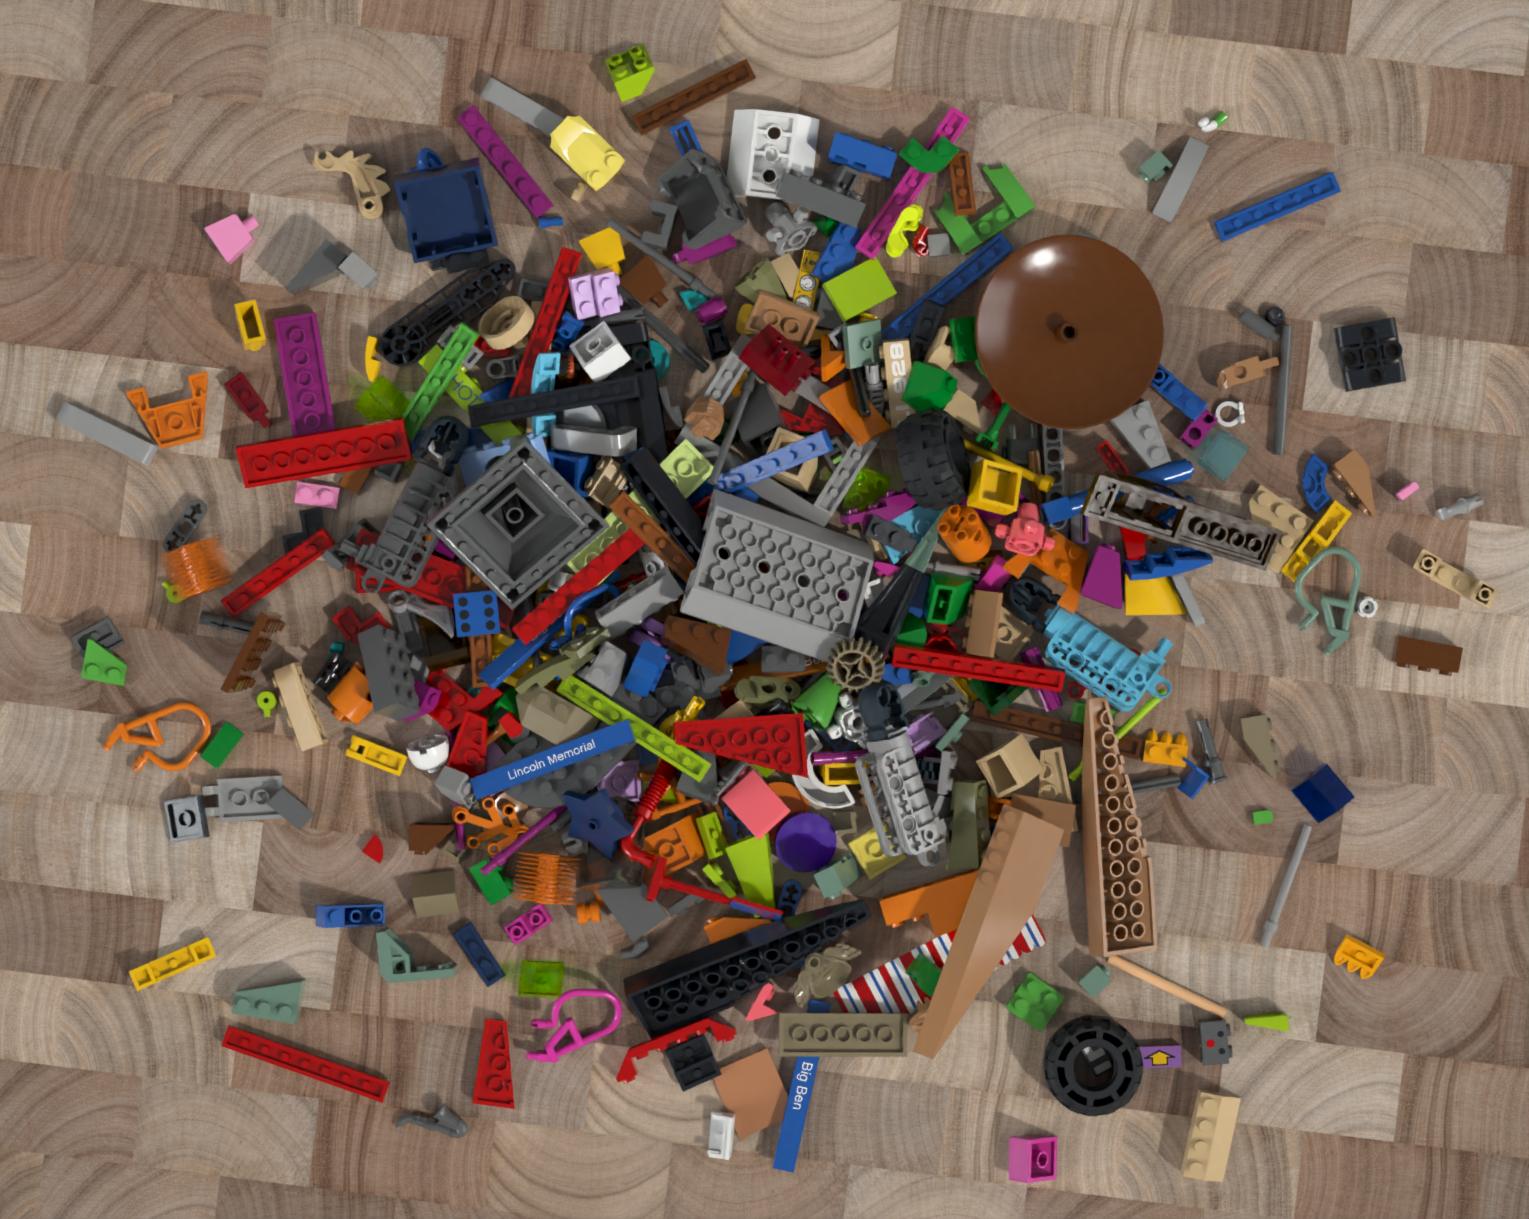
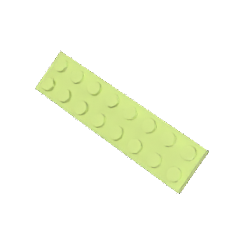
M687 439L659 464L685 499L711 475L714 467ZM634 489L629 496L660 525V520L637 490ZM613 511L605 518L610 527L567 563L576 574L629 529ZM605 577L595 587L599 586L607 577Z

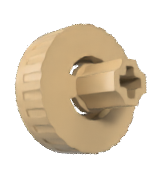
M519 296L503 298L484 313L478 325V332L493 349L500 350L513 345L515 349L519 350L528 344L530 338L528 331L534 323V312Z

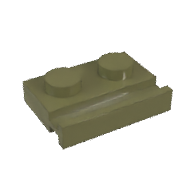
M590 626L562 646L559 651L562 657L567 655L569 658L580 659L611 636L608 628Z

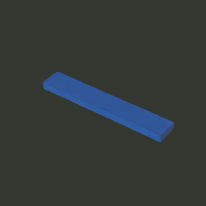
M1330 172L1213 222L1221 242H1224L1337 194L1341 190L1334 173Z

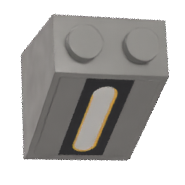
M603 641L597 646L595 656L579 668L576 675L612 697L634 660L611 643Z

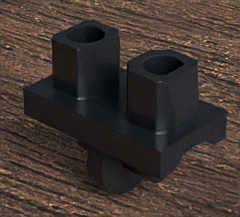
M334 651L312 682L329 694L352 665V662Z

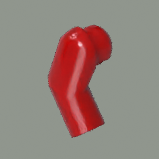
M922 224L913 236L911 243L915 254L925 257L929 253L925 237L930 229Z

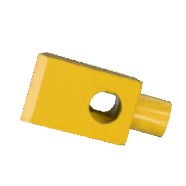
M609 227L579 240L580 245L597 270L608 267L614 273H617L618 276L623 275L618 263L625 261L626 257L619 233Z

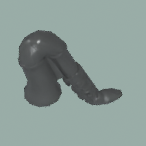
M733 759L726 766L716 770L723 780L719 781V785L715 787L714 792L710 796V801L713 804L718 803L719 796L729 785L735 783L736 777L750 763Z
M446 1103L436 1111L433 1118L427 1119L420 1115L405 1114L395 1125L398 1128L410 1122L432 1131L446 1134L452 1138L464 1137L468 1132L465 1121L450 1112Z

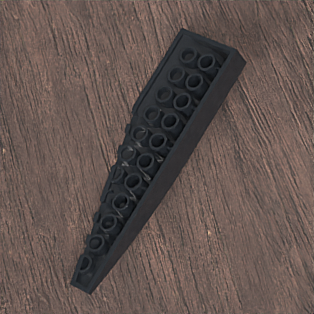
M859 899L797 914L741 932L624 978L625 996L650 1038H655L729 1009L741 997L746 998L751 995V991L758 986H765L772 977H779L805 960L806 955L812 951L816 953L822 949V945L829 940H836L843 931H850L872 917L871 912L864 899Z

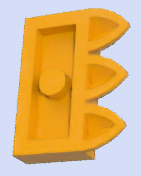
M1152 729L1145 738L1142 761L1186 767V762L1182 760L1183 757L1187 759L1188 752L1185 735L1183 733L1179 734L1173 744L1169 731H1166L1160 738V742H1158L1157 733Z
M1346 934L1336 949L1334 962L1337 966L1349 960L1347 963L1348 972H1354L1362 967L1360 976L1361 979H1366L1375 973L1385 954Z

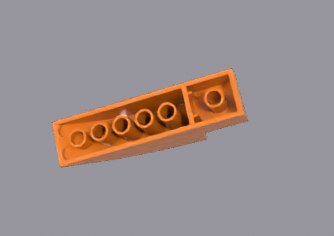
M980 868L966 870L878 897L886 925H891L892 928L904 924V920L911 918L912 921L925 918L924 914L928 913L936 938L956 930Z

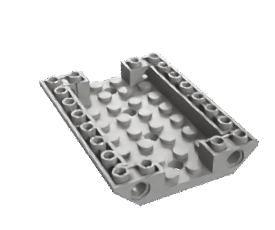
M714 489L702 529L706 531L697 567L690 572L680 612L827 662V657L830 655L829 652L834 648L837 642L841 643L844 638L850 642V638L855 634L874 562L872 548L868 543ZM720 548L727 550L728 558L726 560L720 558L718 554ZM760 562H764L767 565V573L764 574L759 571L758 565ZM799 576H804L807 579L806 587L799 585ZM839 590L845 591L847 595L845 601H841L838 598L837 593Z

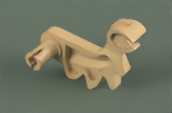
M316 151L314 161H312L313 166L321 172L341 171L348 173L352 178L362 216L368 220L380 218L384 211L382 198L390 193L391 189L385 182L377 179L386 174L387 171L379 166L366 164L372 158L371 154L367 153L354 158V152L348 151L340 158H336L330 152L325 151L326 158L321 160L319 159L320 153Z

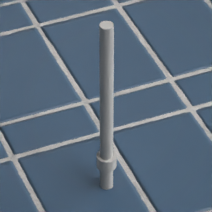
M1304 824L1271 916L1269 921L1266 920L1265 932L1260 943L1263 947L1268 948L1273 933L1277 931L1279 916L1312 827Z

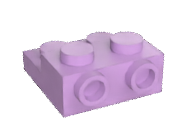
M607 267L568 278L575 319L581 320L596 315L603 317L620 312L623 299L621 294L617 293L616 287L620 284L618 274L614 273L613 270Z

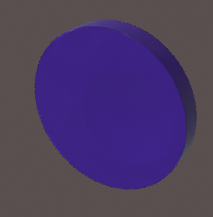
M800 811L791 814L781 822L774 837V847L780 861L789 869L803 873L818 870L826 865L832 858L837 844L836 833L831 823L823 815L813 811Z

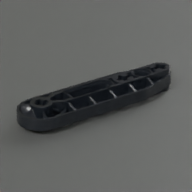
M500 259L462 273L385 330L380 339V351L383 357L390 364L398 367L409 366L417 362L436 344L440 345L437 342L430 347L427 340L440 330L444 333V327L458 317L465 324H469L487 311L516 274L515 264L509 259ZM503 265H505L506 267L510 266V268L508 269L509 273L507 275L504 272L499 275V277L501 278L500 281H498L497 277L492 273L495 271L497 274H499L500 272H502L501 267ZM489 267L482 273L481 269ZM479 271L480 275L466 285L461 280L467 274ZM486 277H492L494 281L493 285L489 288L483 287L482 282ZM459 281L463 287L450 297H447L444 291ZM478 283L484 292L481 294L478 290L473 294L475 297L473 300L470 298L466 299L468 296L467 291L474 292L478 288L475 285ZM503 285V287L497 293L495 290H497L499 287ZM494 292L495 298L488 306L482 309L479 302ZM442 293L445 300L430 310L426 304ZM447 305L449 306V308H446L445 311L440 313L435 318L431 319V322L429 324H427L426 326L422 324L426 320L431 318L433 315H435L437 312L442 310L444 307H446ZM477 305L481 311L465 322L461 315ZM425 306L428 313L413 323L409 316ZM452 312L454 313L449 318H447L438 326H436L428 332L427 328H429L431 325L437 324L445 316L449 315ZM405 319H408L411 325L409 326L407 324L400 323L403 322ZM419 326L425 333V335H423L422 337L420 336V333L416 330V328ZM398 327H401L402 335H399ZM416 333L417 336L410 340L409 337ZM398 341H406V343L404 344V350L400 348L399 350H397V347L399 346ZM423 343H425L428 349L422 353ZM411 349L418 351V354L411 351Z

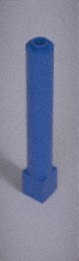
M1182 458L1133 475L1169 486L1192 478L1194 468L1191 461ZM1089 489L1039 504L1044 524L1050 525L1082 514L1080 511ZM1118 491L1114 502L1122 496V491Z

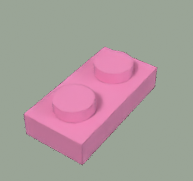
M297 481L294 503L338 509L341 488Z

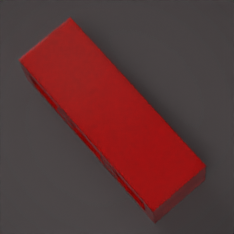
M1107 440L1095 448L1111 471L1125 475L1130 473Z

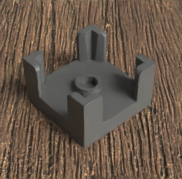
M652 199L650 206L652 214L665 218V220L660 222L658 230L661 233L660 235L644 231L641 242L649 244L654 249L668 252L679 210L675 205Z

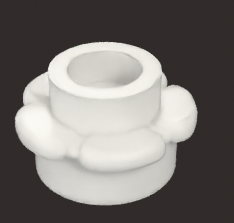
M1364 597L1356 605L1358 608L1357 612L1362 617H1373L1378 609V604L1372 597Z

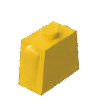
M256 299L234 304L244 350L258 351L262 346H266V337Z
M856 761L825 764L818 767V773L824 785L860 784L855 768ZM865 762V764L863 765L865 769L867 766V762Z

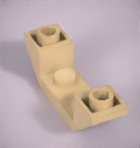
M1422 549L1412 567L1426 578L1487 609L1490 608L1499 592V589L1443 562L1440 557L1425 549Z

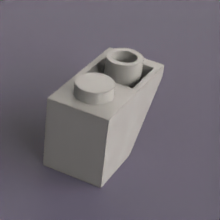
M444 766L435 785L442 794L470 810L472 804L477 801L470 778L466 773Z

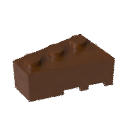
M668 615L664 621L660 642L678 653L695 660L697 664L707 667L714 674L720 676L725 670L732 630Z

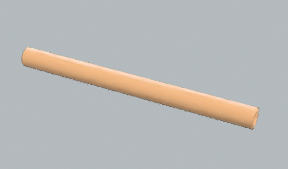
M1116 955L1109 956L1106 963L1222 1019L1227 1012L1226 1008Z

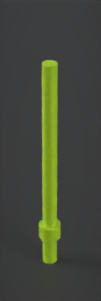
M1161 688L1157 693L1163 695L1167 692ZM1154 696L1151 697L1114 732V734H1117L1118 740L1162 699L1155 698ZM1082 760L1079 762L1080 765L1068 775L1073 782L1082 775Z

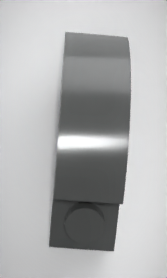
M363 518L337 544L327 549L322 557L331 568L340 572L347 567L350 555L339 550L344 539L356 543L361 528L376 534L380 532Z

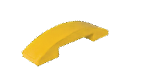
M206 937L129 971L136 990L139 991L217 957L209 937Z

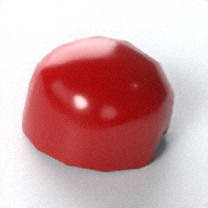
M936 633L926 639L924 648L957 653L954 641L946 634Z

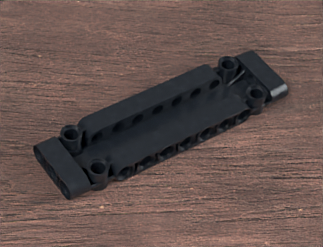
M647 322L609 327L631 359L602 381L637 375L641 397L598 404L597 406L604 415L607 429L613 430L621 426L636 427L637 449L647 447L660 464L668 457V443L655 365L653 366ZM639 350L647 351L648 357L645 361L637 359V352ZM612 456V459L620 465L625 462L624 456ZM629 480L626 481L619 494L624 490L629 495L635 489ZM661 523L659 526H660L664 531H666V530L664 529L663 524ZM637 550L622 565L642 562L639 551Z

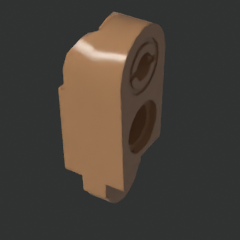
M1255 356L1231 364L1230 367L1221 370L1217 374L1216 381L1219 391L1267 376L1265 370L1278 366V358L1273 357L1262 361L1261 356Z

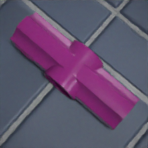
M1037 646L1020 653L1023 663L1046 666ZM1033 688L1038 693L1046 712L1063 705L1058 691Z

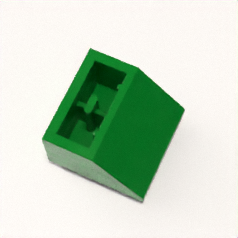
M931 572L922 609L926 622L948 625L963 618L974 580L973 577Z
M493 855L469 868L490 905L506 898L515 891L513 889L515 886L513 884L514 881L510 875L506 876L502 870L504 865L497 866L486 876L481 873L480 869L492 860L491 857Z

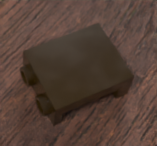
M452 608L455 624L454 636L452 638L433 621L423 616L417 619L426 653V666L430 673L471 662L467 637H457L455 610Z

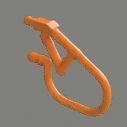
M178 702L126 723L117 724V727L102 747L109 751L110 747L120 737L125 743L154 747L161 746L165 743L156 719L177 710H190L202 720L204 732L199 742L184 760L178 763H167L152 751L145 750L132 765V771L136 766L138 767L135 771L136 773L150 759L162 769L177 771L191 764L206 745L211 735V723L207 714L197 705L189 702ZM148 723L153 738L130 735L129 730Z
M715 755L716 761L720 768H722L725 759L722 756ZM661 757L658 758L656 770L657 767H659L658 765L660 761L662 760ZM638 771L635 773L642 774L641 777L635 776L640 781H650L651 777H653V772ZM675 775L662 798L673 788L677 802L654 809L655 812L652 813L651 819L653 821L661 819L660 817L691 807L702 801L694 798L685 799L683 794L675 792L679 782L678 776ZM629 807L628 815H633V807Z

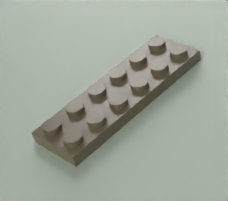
M779 1013L778 1056L907 1057L908 1014Z

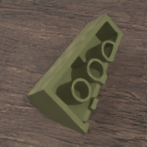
M964 778L953 781L951 810L954 811V816L949 821V830H952L951 843L947 844L950 860L945 866V870L948 871L980 868L990 842L987 779Z

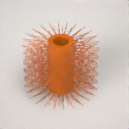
M214 536L213 541L212 537L211 539L206 538V540H200V542L197 541L178 548V550L172 549L174 551H170L169 554L166 552V556L163 554V558H167L168 571L169 569L172 571L174 592H176L175 585L176 587L178 586L179 601L180 598L182 600V598L187 599V596L189 598V596L200 595L230 582V574H228V577L227 574L225 576L226 570L223 553L222 555L219 553V545H215Z
M519 851L520 854L538 856H523L522 859L526 858L527 861L522 860L519 863L523 862L524 864L528 863L537 866H517L525 867L526 870L517 869L515 871L533 874L521 875L518 873L516 875L526 878L514 879L522 882H517L515 885H524L525 888L513 887V889L520 890V892L512 893L517 895L523 894V896H512V898L541 904L576 905L573 902H568V900L576 901V899L571 897L577 895L569 893V891L577 892V890L567 887H578L569 884L570 882L578 883V881L568 878H579L569 875L571 873H579L566 869H580L567 865L580 864L564 861L563 859L575 861L580 859L560 856V854Z

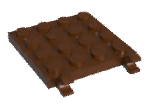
M260 612L220 690L226 693L242 692L244 689L247 690L248 687L253 688L256 680L250 678L254 670H258L262 659H260L264 651L267 652L272 643L270 637L273 632L277 633L278 630L282 632L286 625L280 621L282 615L276 612Z

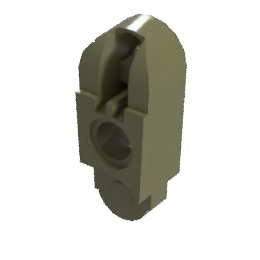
M750 676L749 679H742L734 688V694L738 699L742 700V702L752 703V707L765 709L781 698L786 702V710L791 708L793 701L800 696L801 692L799 685L792 679Z

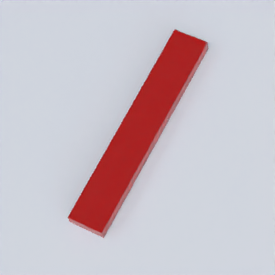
M325 527L321 528L222 598L221 603L234 618L322 556L327 549L337 543Z

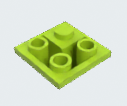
M644 43L633 46L619 54H614L604 60L622 102L641 95L655 71Z

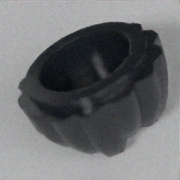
M1270 307L1266 311L1265 320L1275 327L1282 325L1285 319V312L1282 308Z

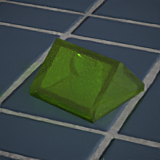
M382 376L363 392L354 407L372 423L401 418L411 402Z
M522 960L518 996L561 997L563 994L565 963Z

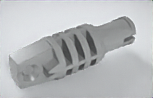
M868 362L864 365L866 371L864 386L867 398L884 418V389L882 381L879 380V365L877 362H874V365L873 362Z

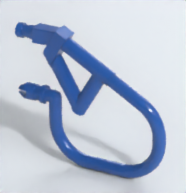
M602 584L574 599L564 617L565 636L561 635L553 640L550 648L554 650L561 648L587 629L580 623L576 627L574 637L572 635V616L581 603L604 591L611 592L615 599L621 595L619 589L612 584ZM559 676L554 678L556 681L560 679Z

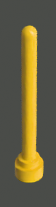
M964 439L966 450L987 460L1023 469L1022 477L1036 483L1039 490L1048 493L1052 488L1055 480L1054 477L1047 474L1039 476Z

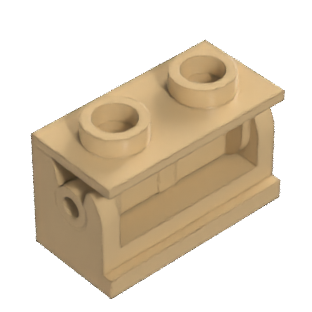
M605 456L604 459H600L597 463L594 475L585 482L583 492L609 508L608 505L618 496L628 478L619 468V463Z

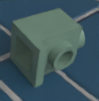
M1158 149L1137 169L1140 172L1138 175L1147 184L1153 178L1157 181L1166 173L1163 169L1166 168L1168 171L1173 165Z

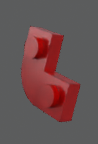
M351 606L346 607L332 617L343 636L348 641L360 645L358 634L376 625L391 629L380 611L364 622L360 621Z

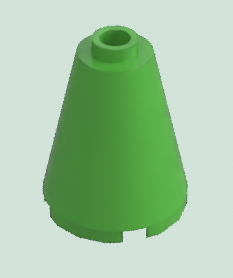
M830 671L791 704V710L794 713H803L804 722L808 720L812 723L810 726L819 731H825L828 728L839 702V695L843 692L840 689L841 684L834 685L835 678H829Z

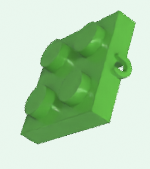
M1028 972L1020 986L1017 985L1014 989V995L1005 1008L1039 1032H1042L1050 1018L1053 1019V1016L1057 1013L1056 1009L1065 996Z

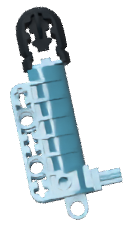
M1020 576L1019 579L1013 578L1006 585L1003 592V602L1007 610L1027 625L1033 624V629L1039 633L1044 632L1043 636L1051 640L1045 651V659L1056 668L1065 669L1066 675L1099 697H1107L1108 703L1122 712L1132 711L1145 691L1158 699H1164L1169 696L1172 686L1158 672L1166 661L1164 657L1173 645L1170 640L1162 637L1153 651L1149 650L1147 655L1142 653L1139 656L1075 612L1072 614L1058 605L1057 602L1061 596L1053 594L1051 589L1036 579ZM1039 595L1045 598L1049 604L1052 603L1056 606L1052 610L1048 608L1044 614L1046 617L1045 623L1038 616H1033L1028 612L1031 610L1037 612L1043 603L1039 600ZM1055 649L1059 650L1056 654L1053 653ZM1065 654L1067 655L1065 660L1061 659ZM1074 660L1079 666H1072L1069 661ZM1084 666L1086 669H1084V671H1083V673H1082V672H1081V669H1082V667ZM1091 673L1095 675L1093 678L1089 677ZM1100 678L1103 679L1101 684L1097 683L1100 681ZM1159 683L1165 684L1167 686V693L1163 695L1158 694L1155 690L1156 685ZM1105 685H1112L1114 687V691L1108 690ZM1119 691H1121L1122 693H1121L1120 696L1118 697V696H1117V693H1118ZM1127 697L1131 699L1129 702L1125 701Z

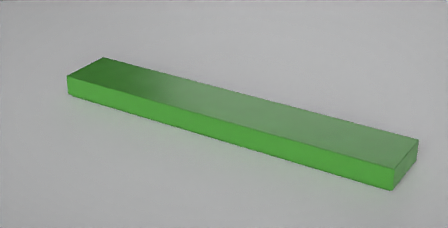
M461 322L402 416L404 417L410 441H414L480 336V333L464 322Z

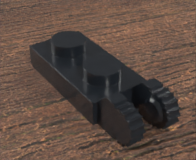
M926 298L924 299L910 336V356L914 351L915 343L918 342L923 344L919 352V359H924L928 346H931L945 305Z

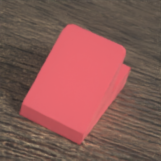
M768 981V984L761 988L745 1017L746 1020L751 1021L778 1013V1010L764 1003L765 1000L770 1001L775 993V990L772 989L774 983Z

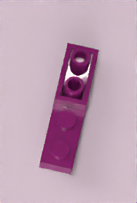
M904 487L903 492L899 493L896 490L884 492L883 497L877 498L878 503L866 505L865 510L860 511L859 508L846 510L847 514L840 515L841 524L861 522L862 528H864L870 514L889 522L905 513L916 502L911 497L907 487Z

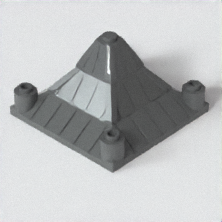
M522 434L514 436L510 440V450L446 506H433L428 512V520L426 521V525L512 610L610 527L609 523L602 517L599 509L591 506L533 447L529 437Z

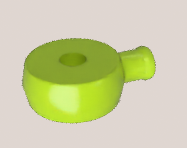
M165 580L162 586L167 589V599L174 604L183 602V598L182 600L180 598L179 601V596L174 595V584H172L171 588V584Z
M265 690L259 693L257 704L264 710V717H271L270 710L276 706L277 697L272 691Z

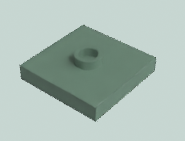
M880 319L842 326L846 369L862 367L868 362H873V364L874 362H884L883 359H880L879 346H882Z
M961 714L938 741L936 748L942 752L947 749L952 741L956 743L963 735L961 731L970 719Z

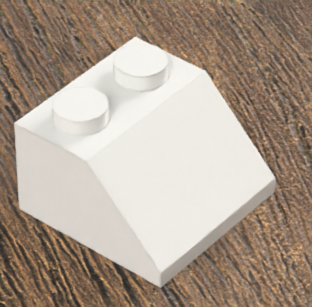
M605 321L570 345L580 364L594 382L606 379L608 375L631 359Z

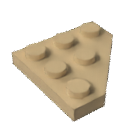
M1259 485L1248 501V508L1252 521L1275 527L1282 531L1267 568L1278 574L1314 520L1262 485Z

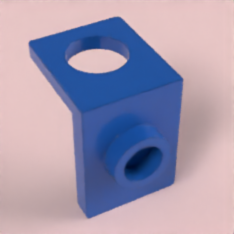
M1183 757L1182 760L1191 766L1192 769L1177 789L1191 799H1194L1210 776Z

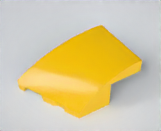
M1124 572L1125 615L1187 614L1169 576L1130 581Z

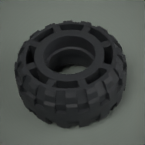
M935 408L906 416V419L901 421L896 428L895 443L900 470L906 487L911 493V497L921 508L939 510L961 503L964 498L968 497L971 468L964 439L954 418L947 411Z
M1088 1015L1068 1021L1053 1034L1045 1050L1043 1069L1050 1091L1063 1106L1077 1114L1097 1117L1114 1113L1131 1101L1141 1083L1143 1059L1139 1045L1125 1027L1106 1017ZM1090 1031H1094V1035H1088V1036L1082 1037L1083 1035L1089 1033ZM1092 1046L1105 1049L1111 1055L1114 1063V1070L1110 1079L1104 1084L1095 1087L1081 1083L1076 1078L1073 1070L1077 1054L1083 1049Z

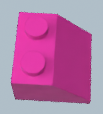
M1021 1135L1010 1137L1009 1180L1034 1183L1056 1179L1057 1136Z

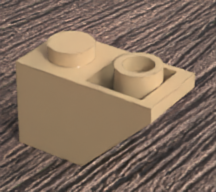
M947 326L936 330L923 362L946 371L954 360L951 330Z
M957 389L952 400L946 405L944 410L954 418L955 422L957 421L963 425L962 430L971 436L974 433L979 435L981 427L976 401Z

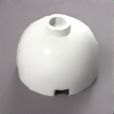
M434 734L435 739L428 740V736H424L408 744L409 748L406 747L408 757L416 768L433 773L439 771L440 767L447 762L450 756V744L448 736L444 734Z

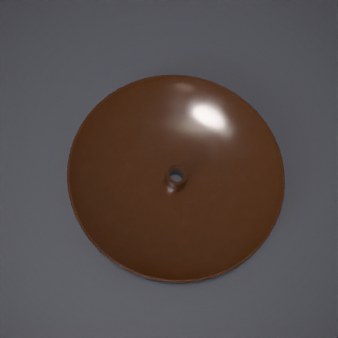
M1055 235L1033 241L1019 248L1007 257L994 271L981 294L977 307L975 343L978 358L987 380L1000 398L1014 411L1044 426L1058 429H1083L1103 424L1121 415L1137 402L1147 390L1158 369L1164 342L1163 317L1159 301L1151 283L1142 270L1127 255L1117 248L1091 237ZM1065 327L1071 331L1070 338H1066L1063 334Z

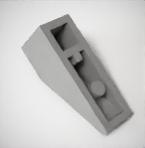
M354 252L338 267L365 291L368 288L371 290L379 281L377 278L380 275Z

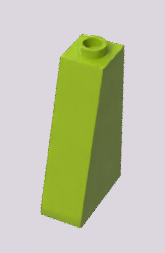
M769 832L759 840L754 834H750L728 843L725 849L747 901L776 909L777 899Z

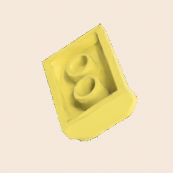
M580 115L576 117L567 116L550 134L551 145L549 147L594 191L603 187L625 162L621 155Z

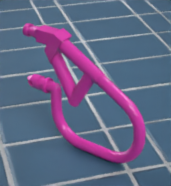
M572 989L566 991L555 1001L552 1007L551 1020L548 1018L534 1019L531 1021L532 1027L539 1029L555 1028L558 1023L561 1005L567 999L575 996L605 997L611 1000L615 1007L613 1020L605 1028L581 1037L573 1018L568 1017L544 1045L545 1050H537V1052L527 1051L526 1060L534 1059L537 1062H552L553 1064L559 1061L558 1057L611 1033L618 1026L622 1017L621 1001L614 993L603 989ZM569 1030L574 1041L554 1049L556 1044Z

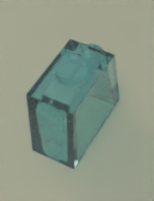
M1221 429L1215 434L1213 439L1208 438L1201 447L1204 451L1198 458V464L1224 483L1250 447Z

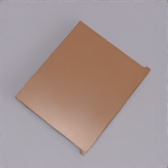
M768 1048L720 1068L722 1075L713 1078L727 1112L735 1113L734 1128L740 1141L750 1134L783 1120L788 1094Z

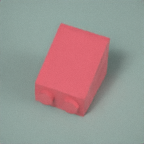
M751 765L745 768L736 777L735 783L729 785L720 795L721 799L758 840L790 812L785 802Z

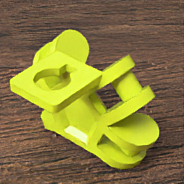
M911 204L902 211L886 244V252L891 257H900L908 247L909 243L904 237L903 231H916L918 229V222L921 221L923 216V209L920 205Z

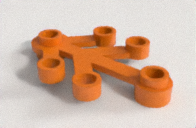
M492 796L482 799L483 808L488 810L492 820L469 813L468 808L464 805H457L452 809V818L456 823L463 824L469 822L487 828V830L479 834L468 836L467 844L471 849L478 848L481 842L500 833L509 835L497 842L491 841L488 843L487 850L490 855H495L498 851L500 852V849L513 843L518 838L517 835L519 833H525L530 829L527 825L520 824L515 813V806L511 802H506L502 806L503 814L509 818L512 827L505 825L495 807V800ZM487 800L492 801L490 806L485 805ZM506 807L513 808L511 812L505 811ZM459 813L465 814L462 819L457 817ZM476 839L477 843L470 844V840ZM496 845L498 848L495 851H491L490 847Z

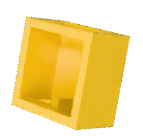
M986 459L972 465L967 506L1004 516L1016 512L1023 469ZM987 466L994 467V468H998V469L1005 470V471H1009V472H1012V473H1007V472H1003V471H1000V470L992 469V468H989V467H987Z

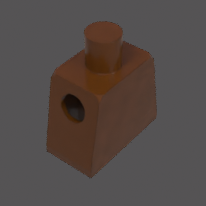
M649 255L644 257L619 279L620 285L644 305L652 300L660 309L669 301L661 292L667 284Z

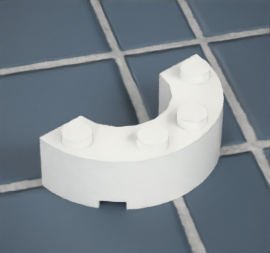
M813 728L805 732L808 778L792 775L796 787L806 799L822 807L835 809L856 803L846 784L837 786L824 785L815 775L810 755L812 752H818L823 745Z

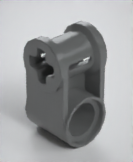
M524 354L491 360L486 366L488 376L494 380L516 378L518 372L516 362H518V367H520ZM494 364L502 366V372L499 375H493L490 372V368Z

